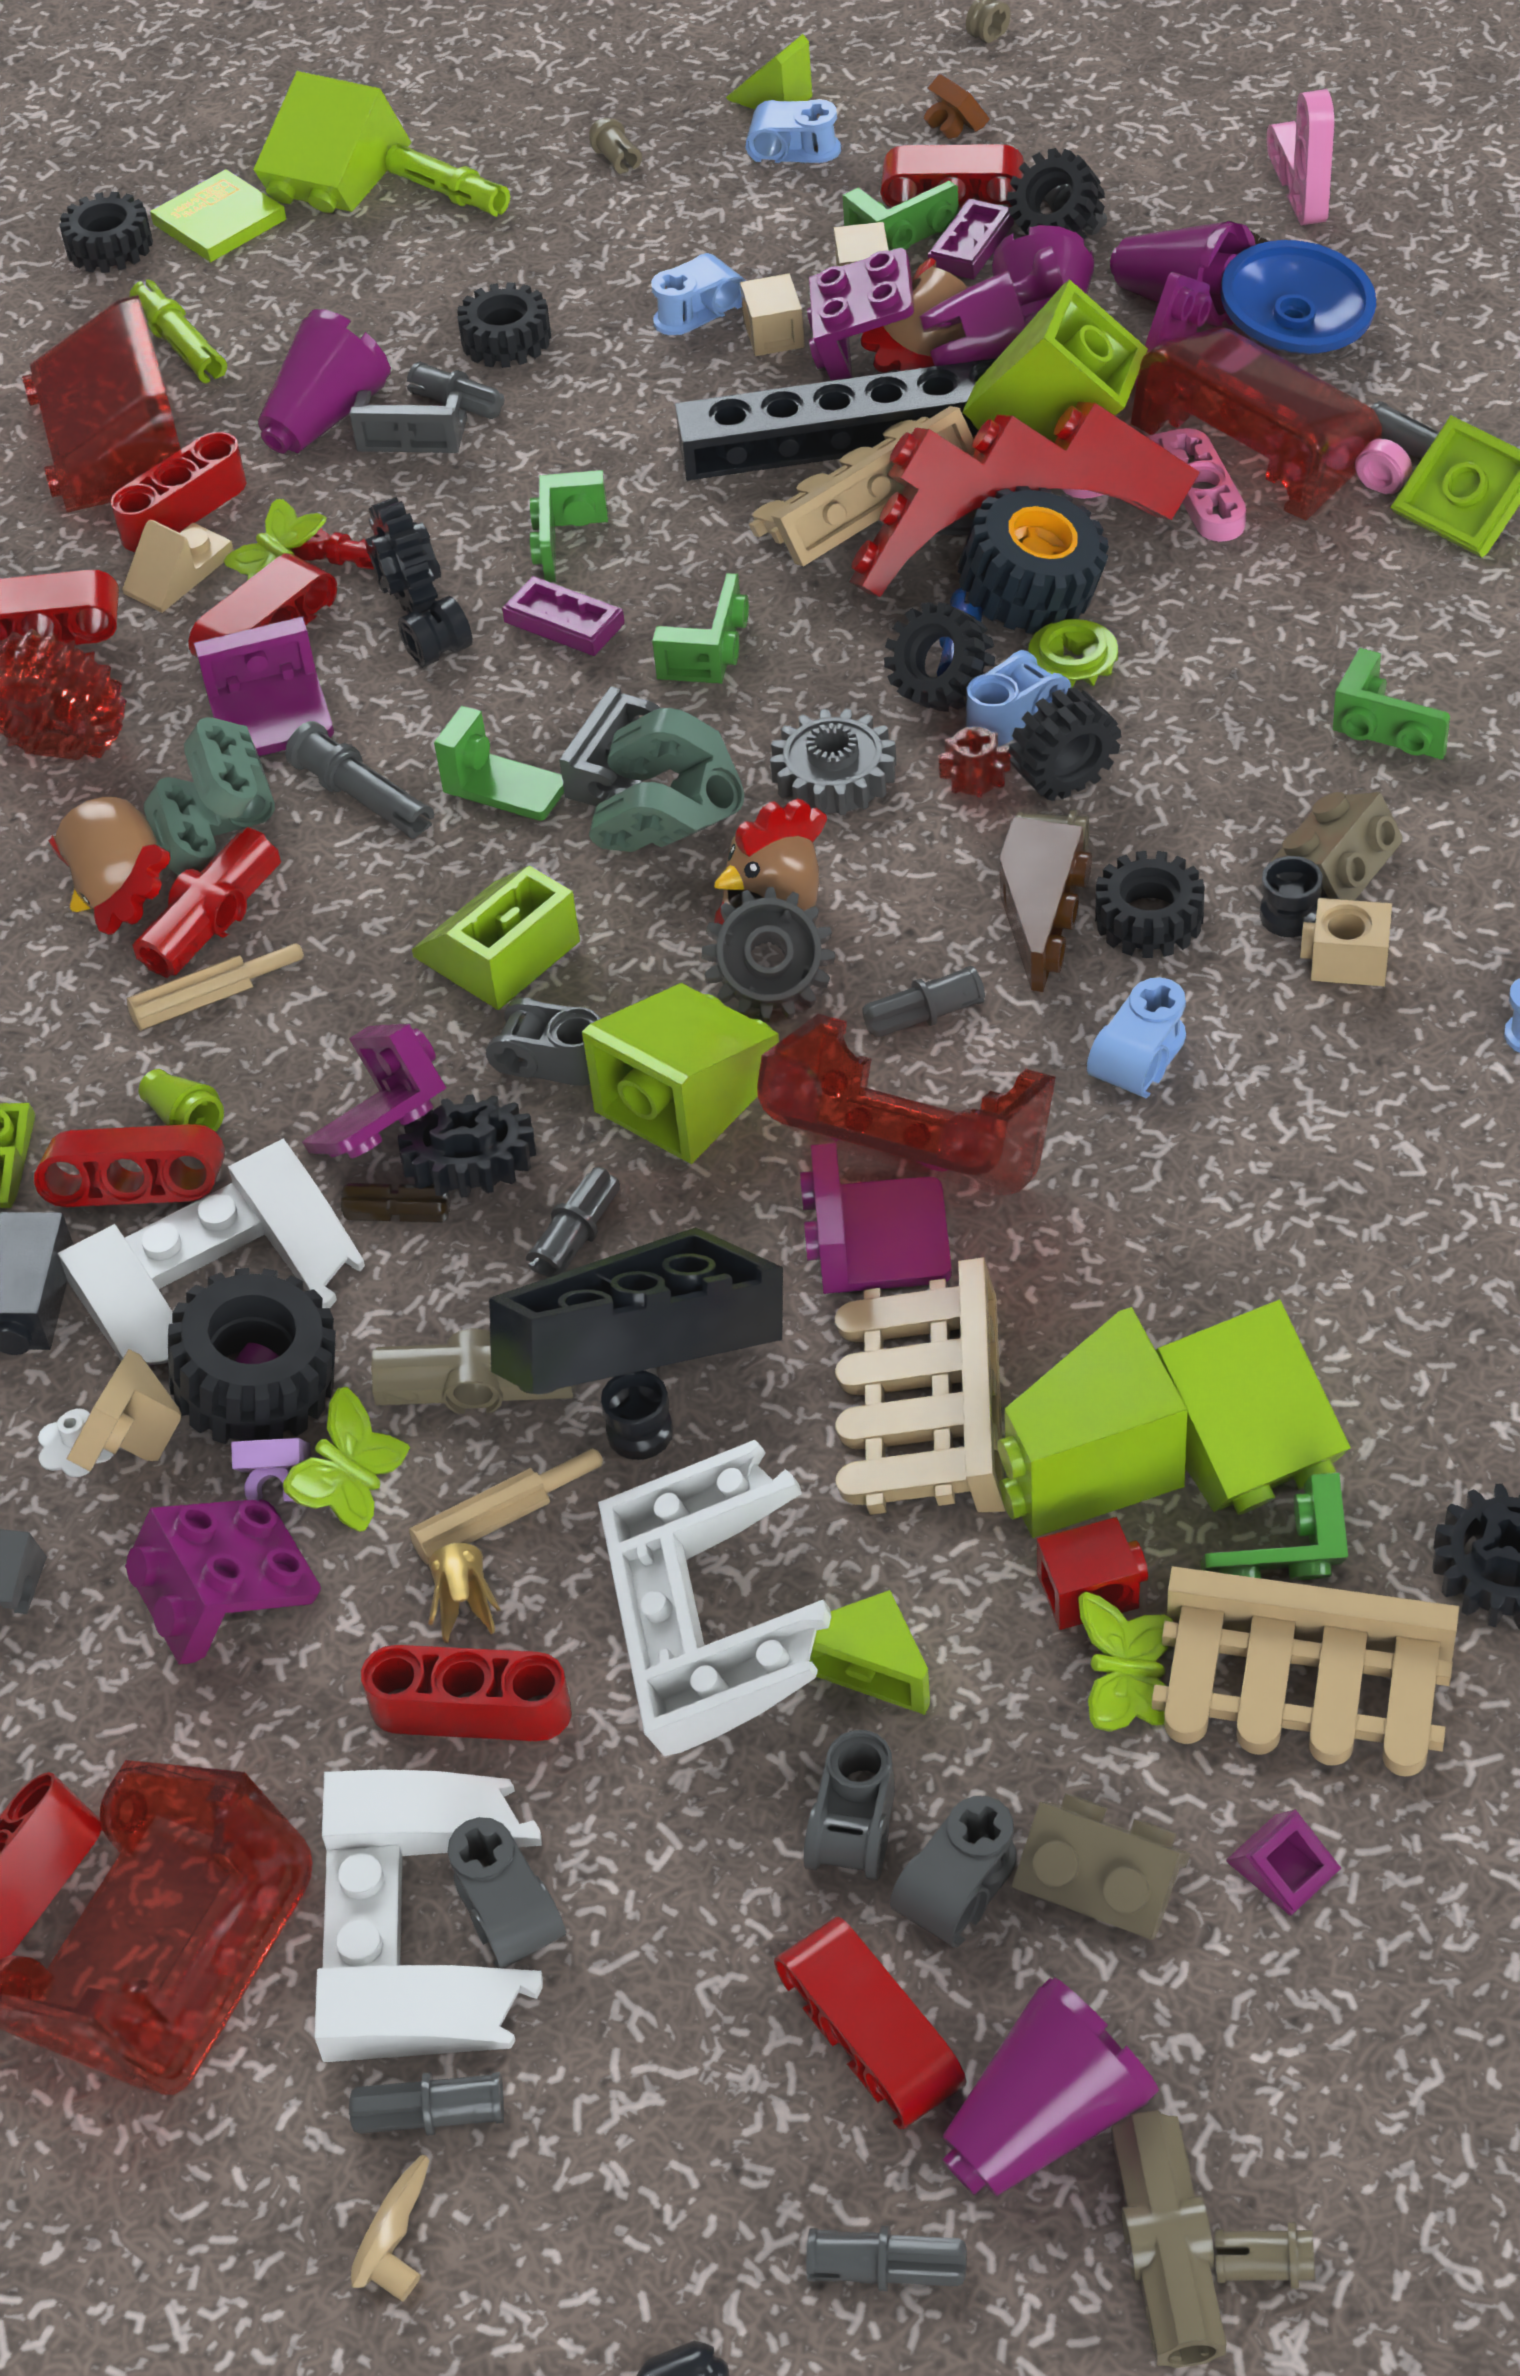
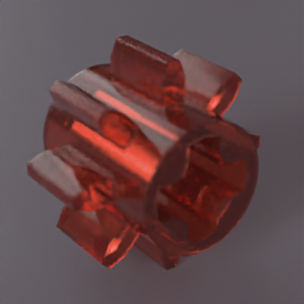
M982 727L964 728L958 731L953 738L947 737L945 739V753L938 755L939 777L941 779H951V791L954 794L962 792L968 795H976L978 798L982 797L983 794L991 791L994 786L997 788L1005 786V772L1011 770L1009 747H998V733L996 732L992 733Z

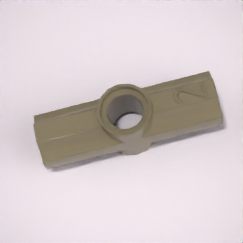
M471 1328L460 1330L452 1334L447 1340V1344L387 1346L376 1347V1350L372 1351V1393L375 1405L445 1403L447 1408L457 1414H465V1409L486 1408V1413H493L501 1406L502 1401L570 1399L575 1394V1385L560 1388L547 1394H529L520 1390L519 1386L492 1373L490 1331L485 1329Z
M1156 2110L1131 2114L1123 2122L1112 2125L1111 2138L1125 2207L1121 2209L1125 2244L1131 2243L1134 2268H1130L1133 2281H1140L1152 2351L1155 2352L1157 2366L1181 2368L1207 2364L1216 2358L1225 2356L1227 2344L1211 2270H1214L1215 2267L1214 2250L1206 2207L1202 2196L1194 2195L1188 2155L1182 2139L1183 2132L1182 2129L1180 2130L1178 2116H1168Z

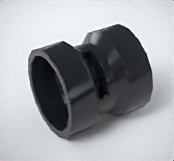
M451 596L432 603L431 609L428 612L420 613L413 611L398 619L399 632L404 646L421 668L437 662L440 654L447 650L456 653L470 647L473 643L469 622L458 602Z
M1285 856L1271 861L1264 868L1261 884L1263 899L1260 906V920L1269 932L1281 937L1294 938L1302 936L1303 922L1316 923L1318 898L1321 897L1323 875L1320 868L1313 861L1299 856Z
M644 1370L615 1376L607 1382L602 1390L601 1406L606 1421V1434L610 1447L618 1455L631 1460L648 1459L665 1450L672 1440L673 1424L669 1414V1398L664 1382L655 1374Z

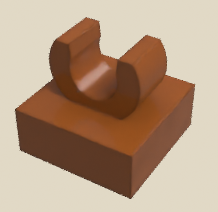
M939 73L927 88L938 103L932 105L926 111L923 119L933 129L941 125L939 130L946 138L958 137L963 130L964 124L976 132L982 129L990 120L971 93Z

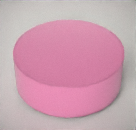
M1375 439L1369 442L1358 455L1355 462V469L1361 482L1367 488L1383 494L1397 493L1412 475V462L1406 451L1395 442L1387 439Z

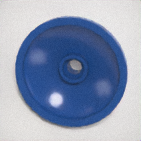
M1298 240L1269 241L1243 250L1227 265L1220 289L1223 307L1238 328L1262 345L1293 354H1321L1343 348L1355 342L1370 327L1376 309V293L1373 284L1356 263L1328 247Z

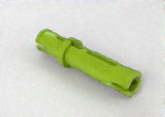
M397 143V146H391L387 152L385 166L388 172L449 196V199L454 204L462 207L466 204L472 205L495 217L498 214L502 215L508 208L510 203V191L508 188L485 180L472 168L467 166L456 168L441 160L417 152L401 143Z
M146 279V286L152 292L145 287L142 281L137 282L130 291L129 300L148 320L147 327L156 337L166 340L180 358L189 365L202 383L210 382V378L204 370L214 379L224 376L227 371L226 360L211 347L200 332L185 318L184 315L186 313L177 301L168 299L154 281Z

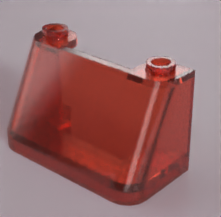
M139 295L118 299L31 362L29 365L32 374L22 376L29 405L39 404L54 463V465L44 467L52 498L63 497L67 513L111 503L113 494L120 488L181 449Z
M1224 327L1162 341L1143 356L1140 364L1130 424L1149 435H1153L1164 426L1166 420H1169L1168 424L1178 428L1190 417V414L1269 458L1265 479L1273 484L1280 480L1289 495V500L1285 503L1283 511L1305 521L1357 473L1355 469L1356 459L1367 444L1382 437L1381 423L1372 408L1235 331Z
M821 1014L815 1015L761 1056L757 1092L763 1110L775 1121L816 1144L836 1143L837 1150L998 1195H1011L1020 1192L1038 1172L1056 1080L1055 1076L1025 1069L1018 1075L1014 1087L1010 1091L1005 1093L989 1091L982 1098L980 1109L968 1108L960 1112L950 1111L867 1088L872 1059L864 1056L856 1057L847 1047L843 1037L846 1032L847 1021Z
M125 1760L103 1796L99 1815L102 1831L109 1842L120 1852V1855L47 1969L40 1962L27 1956L9 1955L0 1960V2030L139 2090L161 2095H175L184 2090L196 2076L304 1895L311 1879L313 1861L311 1850L305 1839L245 1772Z

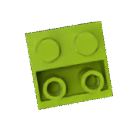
M530 865L490 884L413 947V957L496 1010H500L580 942L573 891Z

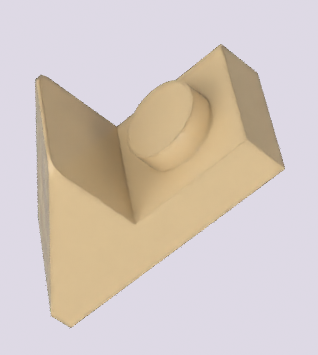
M149 520L142 532L123 586V593L163 613L224 563L226 556L234 551L232 541L196 523H191L179 533L154 520Z
M128 1349L93 1407L66 1458L67 1460L91 1471L103 1449L116 1454L119 1447L146 1461L159 1460L181 1420V1412L140 1354Z

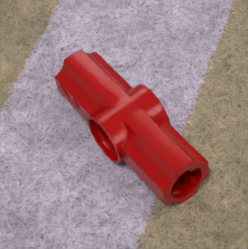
M247 827L242 833L238 832L201 872L194 869L182 872L171 887L168 907L132 944L136 959L142 962L149 971L165 978L171 975L176 976L214 934L225 938L228 935L225 932L235 920L239 922L243 920L247 908V899L281 863L278 849L266 839L262 832Z

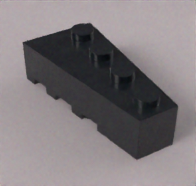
M695 1227L490 1297L491 1372L519 1386V1389L523 1392L547 1394L564 1387L782 1340L783 1267Z

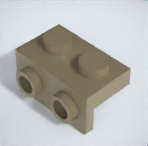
M1334 792L1320 798L1313 805L1310 815L1295 832L1284 839L1282 848L1271 861L1285 856H1299L1311 860L1322 872V886L1329 899L1355 901L1399 847L1403 837L1381 792L1348 795L1342 792Z
M1065 1793L1061 1805L1039 1802L1011 1887L1150 1940L1155 1939L1179 1868H1186L1191 1854L1173 1847L1177 1833L1139 1819H1134L1129 1831L1103 1821L1107 1811L1106 1807Z

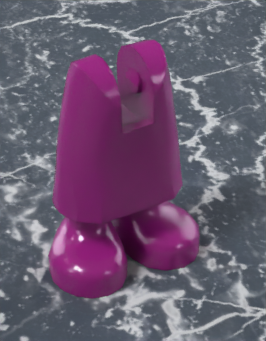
M1051 246L1038 250L1033 259L1031 272L1023 279L1013 283L1007 270L970 286L919 316L923 332L925 333L945 329L962 322L966 337L949 341L930 351L935 366L996 359L1004 352L1040 311L1023 315L1021 306L1040 300L1051 299L1063 285L1060 269Z

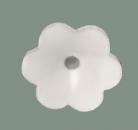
M70 1410L62 1415L57 1422L44 1426L40 1431L38 1440L43 1449L39 1455V1462L43 1468L50 1471L62 1469L70 1477H81L90 1472L66 1459L90 1415L87 1410ZM103 1449L96 1463L106 1462L114 1454Z

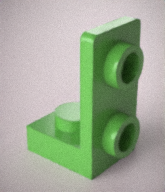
M947 181L890 209H886L881 202L876 201L858 187L843 194L844 226L884 222L888 250L897 248L907 250L912 244L937 232H944L959 212L958 187L953 182Z
M603 470L539 475V497L530 498L532 529L539 530V532H530V549L533 565H543L544 579L546 581L556 582L555 526H585L589 523L608 522V506Z
M726 574L712 629L656 626L652 643L657 679L722 684L727 665H736L738 661L739 633L736 629L746 628L748 623L749 598L748 595L740 594L738 574Z
M1359 648L1335 691L1333 730L1345 733L1355 740H1371L1401 748L1404 752L1411 755H1427L1443 760L1447 751L1450 723L1449 713L1384 696L1387 681L1379 677L1381 653Z
M461 705L434 741L444 793L538 821L547 818L564 794L562 774L490 754V741L485 734L482 711Z
M1340 1473L1311 1475L1304 1483L1305 1494L1294 1495L1298 1536H1309L1310 1546L1207 1553L1200 1560L1201 1570L1261 1579L1260 1570L1288 1568L1289 1580H1313L1331 1577V1565L1342 1564L1348 1558Z

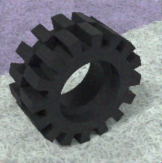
M1056 148L1048 149V159H1045L1040 152L1033 155L1032 158L1035 165L1029 168L1024 162L1019 167V170L1024 174L1022 179L1013 176L1010 185L1016 192L1007 193V201L1012 206L1008 210L1015 223L1026 235H1029V227L1045 225L1059 226L1078 233L1083 239L1087 238V235L1082 230L1086 226L1094 230L1099 222L1093 214L1103 215L1105 207L1099 200L1105 198L1104 189L1100 186V180L1079 155L1075 156L1070 150L1064 149L1061 155ZM1063 184H1068L1072 187V193L1068 202L1060 210L1051 214L1041 213L1040 206L1048 192Z
M103 192L94 194V200L89 201L87 197L79 199L80 206L71 204L67 207L68 213H62L59 225L67 257L79 269L85 266L86 271L94 272L96 267H100L101 273H108L111 266H117L119 271L126 269L125 262L129 261L135 265L140 262L139 255L146 256L150 252L149 246H152L153 239L146 209L143 206V202L139 199L134 201L133 195L126 193L120 198L119 192H111L109 197L104 198Z
M507 282L505 289H499L498 283L491 284L489 292L479 288L474 291L475 298L467 295L463 299V306L459 305L457 319L463 351L466 356L471 355V360L476 363L484 359L485 366L494 367L496 361H501L502 368L511 367L510 361L517 360L518 364L522 365L528 363L527 355L536 359L541 355V349L546 350L550 345L551 328L546 299H543L541 292L538 290L532 292L531 286L523 284L517 290L516 283Z
M931 602L921 604L922 612L913 608L905 613L909 620L908 625L897 621L892 628L900 634L897 641L887 638L885 648L894 652L893 657L884 658V667L894 671V673L887 676L890 684L899 688L896 692L901 696L929 709L933 708L937 711L949 712V706L957 710L966 707L963 696L967 697L969 682L973 678L985 674L983 672L984 666L995 665V656L985 652V650L994 647L993 639L984 634L988 629L982 622L976 620V617L947 603L938 602V606ZM950 637L954 643L952 662L942 675L931 678L925 671L927 653L939 638Z
M1068 688L1066 695L1061 690L1052 693V702L1048 703L1044 698L1035 703L1039 710L1034 715L1027 711L1021 718L1026 724L1025 727H1015L1012 737L1017 742L1009 744L1008 752L1012 756L1009 760L1018 773L1041 796H1044L1047 800L1054 801L1057 795L1064 799L1071 795V790L1076 789L1079 792L1085 789V783L1089 780L1093 784L1098 783L1102 778L1097 773L1101 768L1106 770L1111 768L1114 761L1109 755L1118 754L1121 745L1116 740L1122 736L1121 730L1117 727L1118 723L1084 690L1080 692L1077 688Z
M1137 851L1136 861L1133 862L1130 861L1127 855H1123L1117 858V868L1109 863L1103 869V877L1098 876L1096 882L1095 921H1097V930L1100 936L1106 934V943L1112 948H1115L1122 942V953L1130 956L1133 955L1135 948L1143 949L1142 958H1153V949H1161L1163 957L1173 955L1175 943L1184 950L1190 946L1191 937L1197 939L1201 932V924H1203L1205 886L1203 879H1199V871L1194 866L1186 869V860L1179 856H1176L1171 863L1167 862V852L1157 851L1156 859H1147V851ZM1141 898H1158L1171 905L1159 910H1141L1129 905V903Z

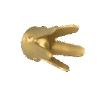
M452 1543L435 1551L429 1559V1567L434 1579L435 1588L428 1624L433 1625L440 1599L442 1638L444 1643H449L450 1633L459 1614V1604L467 1600L471 1610L486 1625L490 1634L495 1633L494 1621L488 1601L497 1612L501 1611L484 1579L482 1552L477 1547L466 1543Z

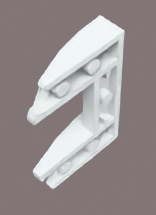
M284 1138L228 1166L232 1179L231 1184L124 1238L118 1227L114 1224L58 1252L68 1283L121 1361L128 1349L140 1354L148 1365L168 1363V1326L172 1324V1310L159 1289L263 1235L268 1238L295 1277L303 1281V1288L306 1291L314 1289L323 1298L322 1308H331L337 1300L336 1294L325 1286L344 1263L358 1271L363 1269L365 1266L364 1260L333 1209Z
M756 1440L598 1502L644 1734L664 1756L682 1753L755 1718L815 1679L818 1669L809 1660L817 1630L829 1628L831 1611L824 1600L704 1645L686 1560L740 1533L802 1494L799 1483L786 1469L772 1480L758 1466L766 1452Z
M418 1770L324 1772L322 1838L327 1855L323 1968L317 1969L315 2040L323 2062L512 2048L515 2036L502 2028L501 2025L518 1993L535 1999L538 1998L543 1988L541 1971L456 1965H400L402 1856L448 1853L449 1839L455 1829L465 1821L477 1817L492 1818L503 1823L510 1831L518 1847L542 1846L541 1832L536 1822L533 1820L519 1824L504 1798L515 1792L510 1779Z

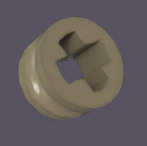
M975 0L966 17V30L968 34L975 38L980 36L981 40L988 44L1003 35L1009 26L1011 18L1009 6L1002 1Z

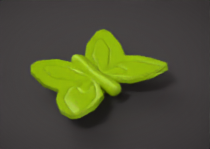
M276 499L271 504L265 520L266 533L257 534V543L243 545L229 553L224 559L225 566L238 571L240 574L248 575V581L277 557L285 553L294 555L291 549L302 546L313 537L324 525L327 518L319 513L306 514L298 518L294 508L284 499Z
M342 1387L336 1390L329 1402L327 1430L333 1444L327 1439H321L315 1446V1451L326 1460L310 1457L294 1465L283 1482L284 1492L297 1504L313 1509L330 1506L342 1523L353 1530L361 1532L367 1529L374 1516L375 1503L370 1490H376L381 1485L376 1475L390 1473L398 1468L406 1457L410 1446L390 1435L372 1432L370 1417L360 1399L348 1387Z
M1083 1592L1078 1597L1080 1618L1091 1643L1105 1654H1095L1091 1658L1090 1665L1094 1671L1106 1672L1107 1674L1094 1681L1088 1698L1089 1717L1094 1728L1112 1732L1127 1727L1135 1716L1151 1725H1164L1165 1711L1152 1709V1696L1154 1685L1167 1686L1158 1679L1164 1676L1165 1668L1156 1660L1168 1649V1646L1162 1645V1635L1165 1621L1173 1622V1619L1165 1614L1143 1615L1127 1621L1117 1607L1102 1597L1089 1592Z

